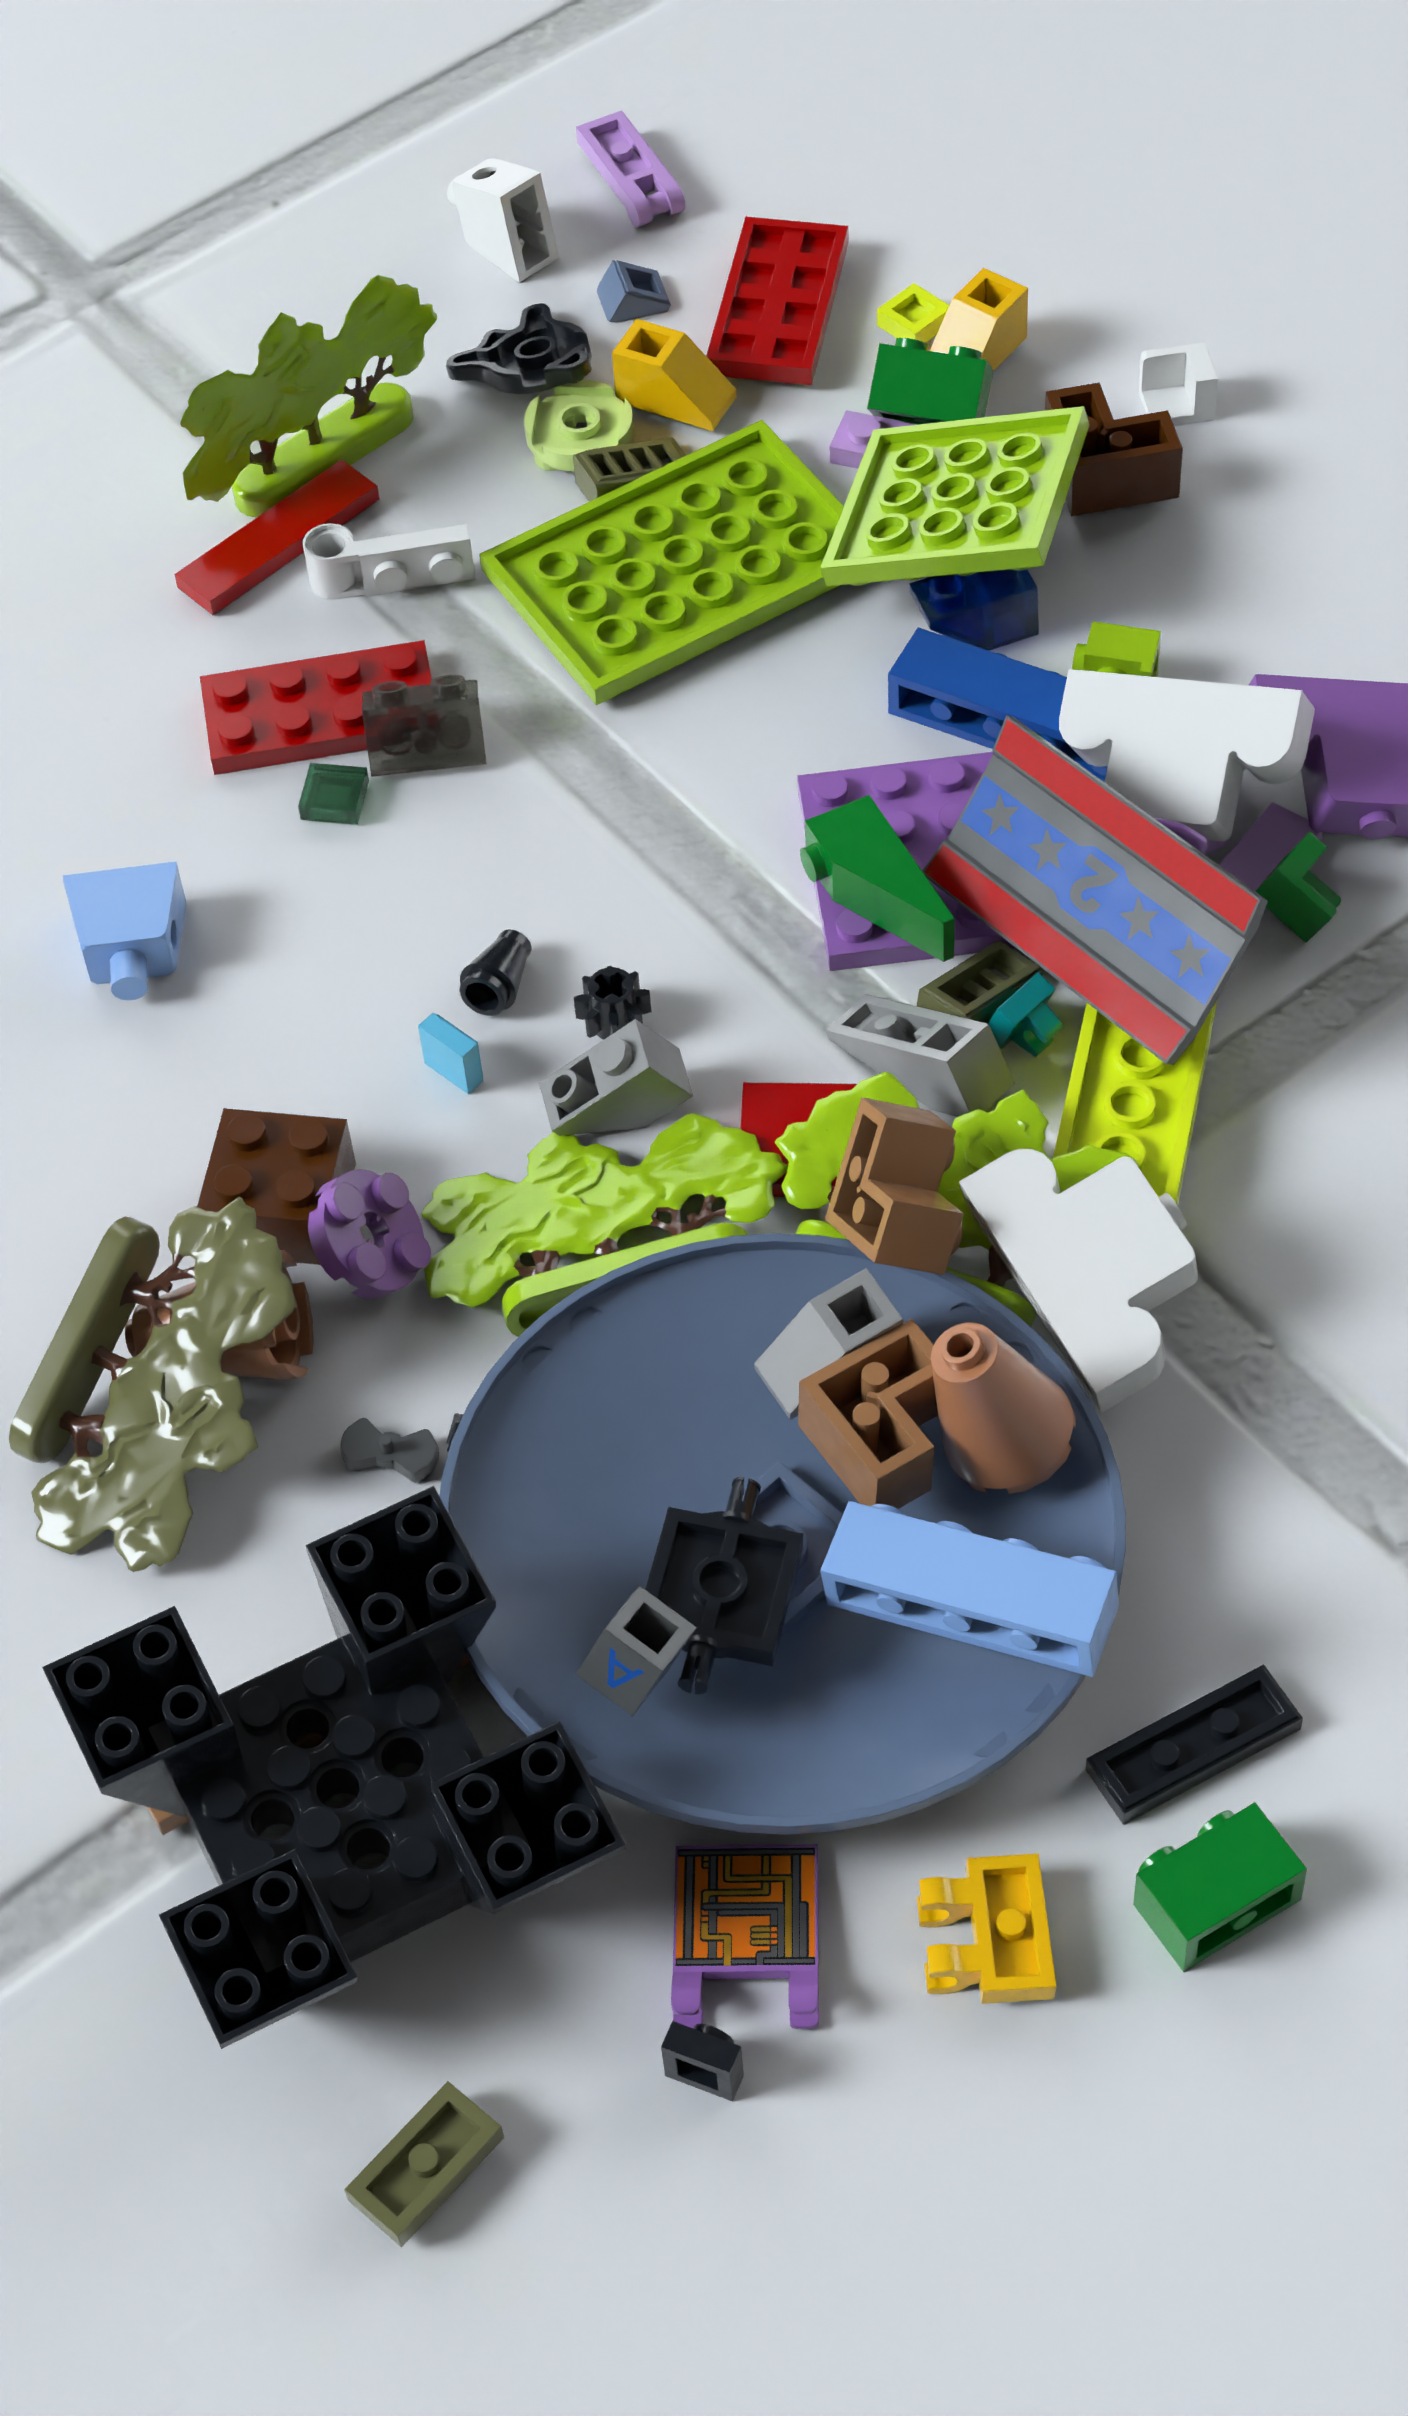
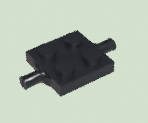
M744 1477L733 1479L725 1512L697 1513L668 1507L645 1590L697 1627L682 1649L687 1652L681 1677L678 1680V1686L688 1693H691L694 1677L695 1694L699 1695L707 1692L715 1658H733L772 1667L774 1664L803 1550V1533L769 1527L752 1517L761 1486L757 1481L750 1478L745 1495Z

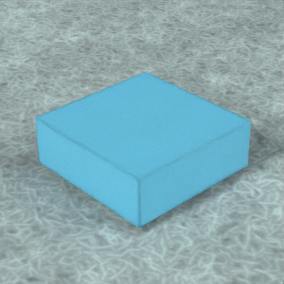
M432 1013L418 1025L424 1063L467 1094H470L483 1082L481 1059L476 1040L438 1014Z

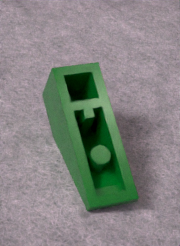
M870 795L805 820L806 847L800 849V857L805 872L812 882L820 880L834 902L943 962L954 958L955 918Z

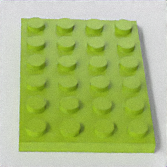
M760 420L480 553L481 570L597 706L840 586H826L820 567L844 506L763 420Z

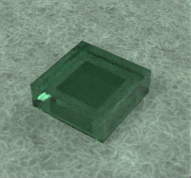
M310 763L298 805L300 819L358 825L369 784L367 767Z

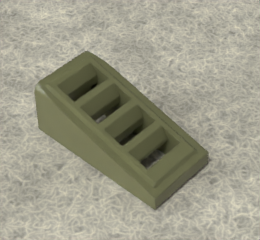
M673 437L586 450L573 455L575 481L587 500L591 501L663 467L664 465L661 462L663 459L669 457L673 462L686 456V454ZM648 465H650V466L652 467V468H650V469H644V468H643V467L648 466Z
M998 940L919 989L917 1007L988 1024L999 1006L1037 972L1043 976L1044 969ZM994 968L1008 977V979L1005 980L990 970Z

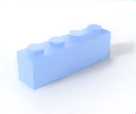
M848 1501L820 1570L827 1605L1090 1677H1094L1119 1608L1116 1571L1105 1568L1094 1559L1084 1556L1065 1558L1042 1552L1030 1543L1020 1539L1008 1538L1001 1541L981 1536L951 1521H940L938 1523L906 1516L899 1509L886 1504L867 1506Z

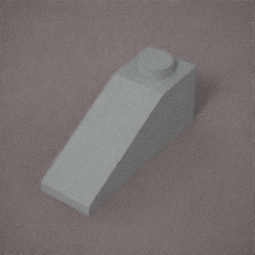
M866 994L825 1030L829 1040L877 1073L888 1072L893 1074L918 1101L938 1112L956 1117L977 1109L988 1112L995 1105V1101L1015 1084L993 1032L987 1023Z

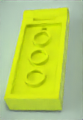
M1217 1000L1195 1039L1174 1065L1165 1064L1087 1003L1053 1158L1065 1153L1075 1152L1087 1144L1098 1148L1128 1153L1136 1160L1139 1169L1157 1196L1160 1197L1168 1193L1178 1206Z

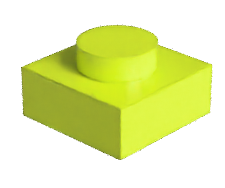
M913 283L877 309V326L895 338H910L926 343L937 335L949 305Z

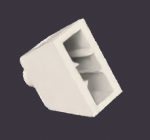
M491 158L451 181L447 190V198L458 209L466 242L472 249L511 278L520 283L559 258L540 172L507 161Z

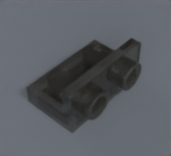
M444 675L432 679L428 685L407 687L405 682L389 681L377 684L372 688L373 691H366L362 694V714L371 777L487 764L477 680H465L461 675Z

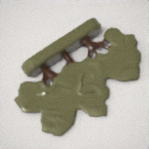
M240 1197L218 1212L206 1211L193 1206L178 1213L169 1227L168 1248L172 1253L173 1264L150 1281L147 1280L156 1264L160 1249L159 1235L152 1226L125 1216L116 1220L103 1236L10 1427V1448L17 1455L35 1463H47L55 1459L63 1451L71 1435L73 1438L75 1453L67 1465L40 1479L31 1492L34 1502V1513L41 1521L36 1531L38 1541L72 1555L109 1529L114 1532V1546L127 1563L128 1570L132 1572L141 1571L153 1563L162 1566L171 1562L179 1554L193 1515V1510L188 1501L186 1473L195 1468L213 1469L222 1473L244 1460L249 1453L259 1448L250 1422L241 1418L240 1410L245 1402L241 1382L237 1376L222 1372L220 1361L225 1350L241 1343L249 1344L266 1337L293 1313L296 1302L290 1279L282 1272L283 1255L278 1247L277 1238L256 1229L255 1209L247 1206L243 1198ZM184 1256H191L196 1260L193 1267L185 1270L177 1268ZM194 1278L196 1280L195 1290L187 1297L176 1301L159 1298V1291L170 1292L173 1286L170 1281ZM137 1303L147 1306L152 1319V1333L143 1351L138 1356L126 1359L113 1353V1350ZM158 1308L170 1309V1322L168 1324H163L158 1318ZM104 1368L110 1370L112 1382L109 1386L108 1408L104 1414L81 1416ZM89 1438L103 1445L101 1455L96 1457L88 1452L86 1448Z

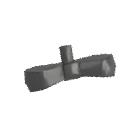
M360 1418L344 1431L341 1439L340 1450L342 1459L351 1471L379 1466L395 1469L410 1481L418 1483L435 1470L439 1460L438 1444L428 1429H423L404 1437L393 1432H384L382 1434L367 1418Z

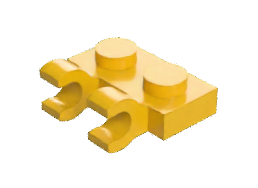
M1039 1853L970 1857L966 1861V1878L930 1877L919 1880L920 1896H917L919 1926L941 1927L955 1923L961 1918L971 1916L974 1944L971 1945L937 1944L927 1947L928 1962L924 1964L927 1993L948 1994L979 1983L981 2004L1054 1999L1057 1986Z

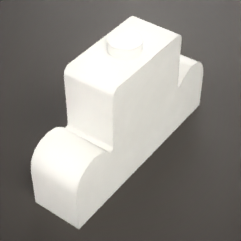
M1069 669L1059 716V730L1067 744L1086 763L1097 767L1108 766L1105 783L1151 817L1182 823L1204 835L1207 840L1226 841L1232 834L1244 770L1248 769L1259 781L1268 784L1284 783L1294 778L1302 769L1306 759L1315 708L1302 690Z
M1017 1149L1006 1153L959 1181L964 1201L969 1211L1026 1299L1031 1303L1035 1313L1100 1413L1105 1412L1147 1387L1159 1377L1164 1367L1165 1352L1161 1330L1157 1320L1149 1311L1191 1287L1198 1280L1194 1249L1181 1231L1187 1227L1186 1220L1168 1193L1158 1197L1134 1160L1125 1156L1061 1193L1053 1163L1043 1153L1033 1149Z

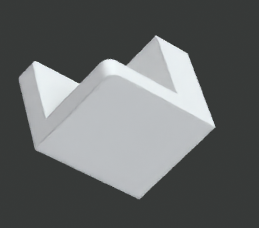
M1206 342L1145 350L1141 353L1139 395L1146 414L1168 410L1174 426L1215 420L1218 377Z

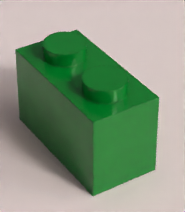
M896 338L895 345L879 343L867 409L873 416L918 425L985 417L994 370L987 360L981 359L982 353L980 351L961 346H950L948 354L927 351V343L910 338Z
M1256 1802L1236 1814L1227 1810L1212 1817L1202 1826L1196 1838L1175 1850L1173 1846H1166L1151 1854L1141 1864L1138 1873H1136L1133 1905L1182 1971L1185 1972L1301 1901L1307 1868Z

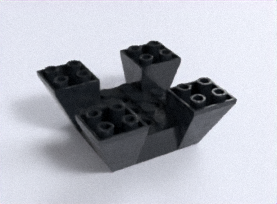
M434 1486L306 1545V1550L337 1639L232 1689L218 1694L175 1606L42 1667L101 1794L186 1817L219 1885L159 1914V1917L221 2049L358 1982V1976L351 1964L352 1961L468 1904L494 1915L626 1850L625 1841L560 1721L486 1757L483 1756L447 1684L466 1656L467 1648L473 1645L494 1612L496 1601ZM310 1733H318L326 1737L320 1745L313 1748H300L295 1745L298 1739ZM405 1762L414 1763L421 1767L416 1773L408 1777H396L389 1773L393 1767ZM339 1793H349L356 1796V1799L344 1808L336 1809L324 1805L330 1797ZM274 1824H286L292 1827L289 1833L280 1839L267 1840L260 1837L267 1827ZM367 1853H380L388 1857L381 1866L370 1870L361 1869L354 1865L361 1856Z

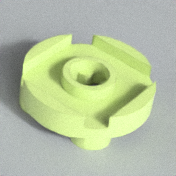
M582 380L577 383H567L554 387V395L546 397L541 402L540 395H538L530 402L524 416L527 445L534 454L536 465L546 471L559 469L574 472L573 455L596 448L632 443L634 437L631 404L626 398L625 402L615 397L613 387L593 380ZM584 422L587 424L585 428L574 429L576 423Z

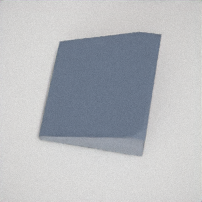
M612 260L597 288L598 297L609 322H622L667 312L671 306L657 270L618 260Z

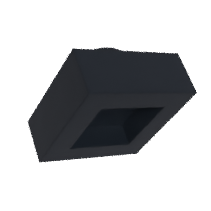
M672 2021L661 2045L665 2076L733 2102L744 2077L741 2046L734 2044V2040L728 2034L713 2026L696 2024L691 2028Z

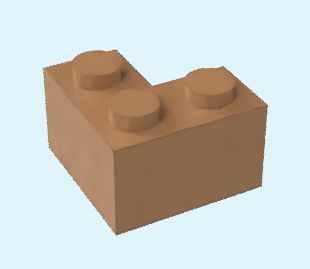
M861 1097L825 1220L874 1263L945 1275L950 1256L956 1252L961 1242V1221L964 1214L937 1192L943 1172L949 1169L954 1158V1136L956 1130L929 1110Z
M913 1319L904 1322L799 1381L798 1426L857 1501L867 1506L886 1504L899 1509L931 1491L935 1447L919 1426L938 1416L931 1366V1351L934 1344Z

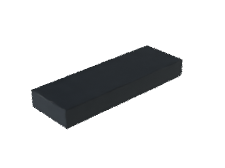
M1263 1664L1086 1758L1085 1770L1124 1825L1301 1730L1303 1717Z

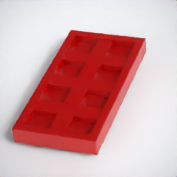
M745 216L706 354L707 358L725 377L812 385L849 243L848 226Z
M425 640L200 676L214 775L442 738Z

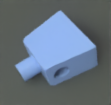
M177 861L63 875L67 898L91 982L96 984L111 983V992L115 997L122 1000H136L147 993V978L168 976L176 970L186 912V898Z

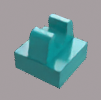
M1039 972L999 1006L988 1024L1000 1050L1009 1042L1014 1041L1028 1053L1037 1057L1054 1041L1052 1037L1063 1027L1059 1018L1047 1006L1049 999L1056 989Z

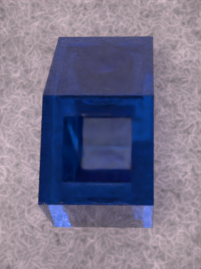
M1013 569L985 571L968 576L958 574L932 576L909 583V591L929 629L936 633L950 636L955 640L988 651L1039 634L1038 589L1028 569L1021 571Z

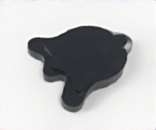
M544 303L528 306L522 311L520 325L515 329L490 330L484 335L481 343L476 348L449 357L446 369L449 378L452 380H476L484 382L498 391L510 394H528L550 390L567 383L582 381L592 370L590 363L592 355L587 334L580 326L553 319L550 307Z

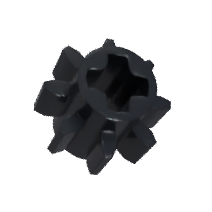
M612 966L598 970L591 977H582L584 994L573 997L576 1019L585 1020L586 1033L589 1038L597 1035L604 1040L634 1019L643 1024L642 1015L652 1012L650 990L640 989L638 972L628 973L623 969Z

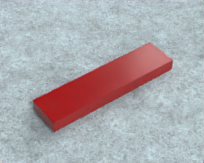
M341 459L175 573L177 588L210 614H216L304 552L303 539L312 528L329 523L344 525L380 500L378 485Z

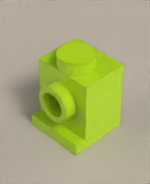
M1092 621L1087 644L1077 643L1072 669L1157 677L1161 631Z

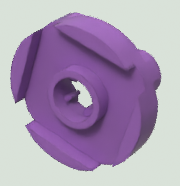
M357 1169L345 1172L320 1187L315 1195H321L318 1199V1207L309 1213L308 1232L316 1258L324 1271L334 1281L343 1277L351 1285L358 1288L351 1293L362 1298L377 1299L388 1296L407 1286L413 1281L418 1271L428 1265L431 1260V1249L424 1238L418 1214L409 1200L408 1187L398 1175L394 1173L379 1175L370 1170ZM366 1225L371 1231L373 1239L365 1240L361 1234L360 1227Z

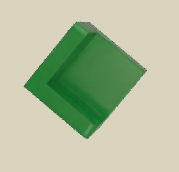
M1310 831L1288 852L1255 890V892L1268 900L1266 908L1305 943L1332 919L1337 912L1336 908L1341 903V898L1309 870L1328 848Z

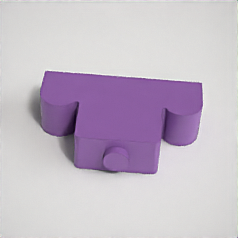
M1255 674L1249 685L1302 690L1315 708L1306 759L1301 769L1310 828L1315 832L1359 834L1368 839H1381L1388 836L1408 837V683Z

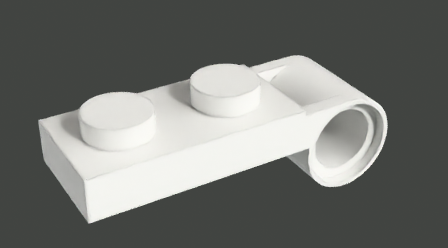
M329 523L312 528L303 539L310 587L317 596L325 599H341L360 595L373 596L476 579L467 524L353 541V536L346 527Z

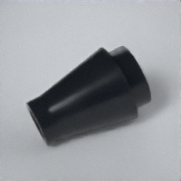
M511 929L502 931L496 941L462 970L460 975V996L470 1009L482 1015L493 1016L514 1004L526 960L532 951L531 943L524 934Z

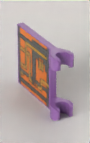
M818 1844L676 1846L673 1975L671 1987L673 2021L691 2028L696 2024H703L702 1979L789 1978L790 2026L794 2029L817 2028L819 2025Z

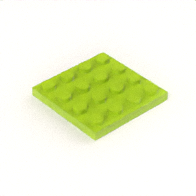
M1085 407L874 429L820 567L826 586L847 584L861 586L879 581L900 579L914 581L923 577L953 574L968 576L977 572L1007 569L1021 571L1032 567L1044 566L1090 425Z

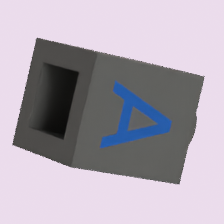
M639 1585L605 1627L576 1675L633 1717L668 1672L697 1627Z

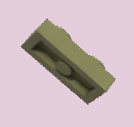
M447 2081L344 2189L347 2199L402 2248L504 2139L502 2126Z

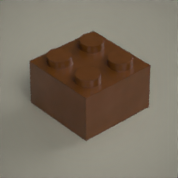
M223 1108L197 1207L206 1211L218 1212L238 1197L243 1198L247 1206L255 1209L256 1229L275 1236L280 1250L284 1249L289 1253L296 1263L320 1265L309 1238V1213L318 1207V1199L321 1195H315L320 1187L345 1172L355 1170L356 1161L347 1119Z

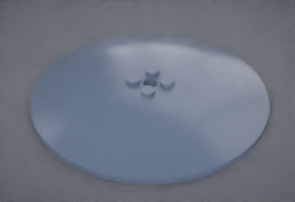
M771 1233L729 1236L700 1241L648 1255L608 1272L574 1291L545 1312L509 1346L487 1373L467 1405L450 1445L441 1478L439 1494L496 1601L494 1612L473 1645L467 1648V1656L478 1677L502 1710L527 1736L560 1721L593 1784L603 1791L650 1812L694 1825L743 1833L790 1835L834 1832L881 1823L925 1809L962 1792L1008 1763L1038 1738L1066 1707L1086 1675L827 1605L820 1570L848 1501L859 1502L798 1426V1416L792 1420L787 1417L755 1371L754 1363L808 1301L867 1268L903 1318V1323L913 1319L933 1344L942 1333L955 1325L971 1322L986 1326L1057 1383L1067 1395L1076 1415V1428L1073 1426L1069 1440L1071 1451L1068 1458L1048 1480L1025 1492L1009 1494L1006 1488H985L988 1493L974 1490L957 1477L949 1465L943 1450L939 1416H936L919 1426L935 1447L931 1491L899 1508V1510L906 1516L932 1523L940 1521L955 1522L966 1527L974 1534L1001 1541L1008 1538L1020 1539L1030 1543L1039 1551L1061 1557L1084 1556L1094 1559L1105 1568L1116 1571L1119 1598L1126 1552V1511L1120 1473L1108 1435L1091 1400L1069 1367L1049 1344L1012 1310L977 1286L948 1271L945 1272V1275L874 1263L847 1239L821 1235ZM744 1477V1495L749 1478L757 1481L761 1486V1491L758 1494L752 1517L769 1527L803 1533V1550L773 1667L733 1658H715L708 1682V1690L704 1694L697 1695L695 1694V1677L691 1693L682 1690L678 1686V1680L681 1677L687 1652L682 1650L668 1672L632 1717L576 1675L577 1671L605 1627L638 1586L646 1588L668 1507L697 1513L725 1512L733 1479Z

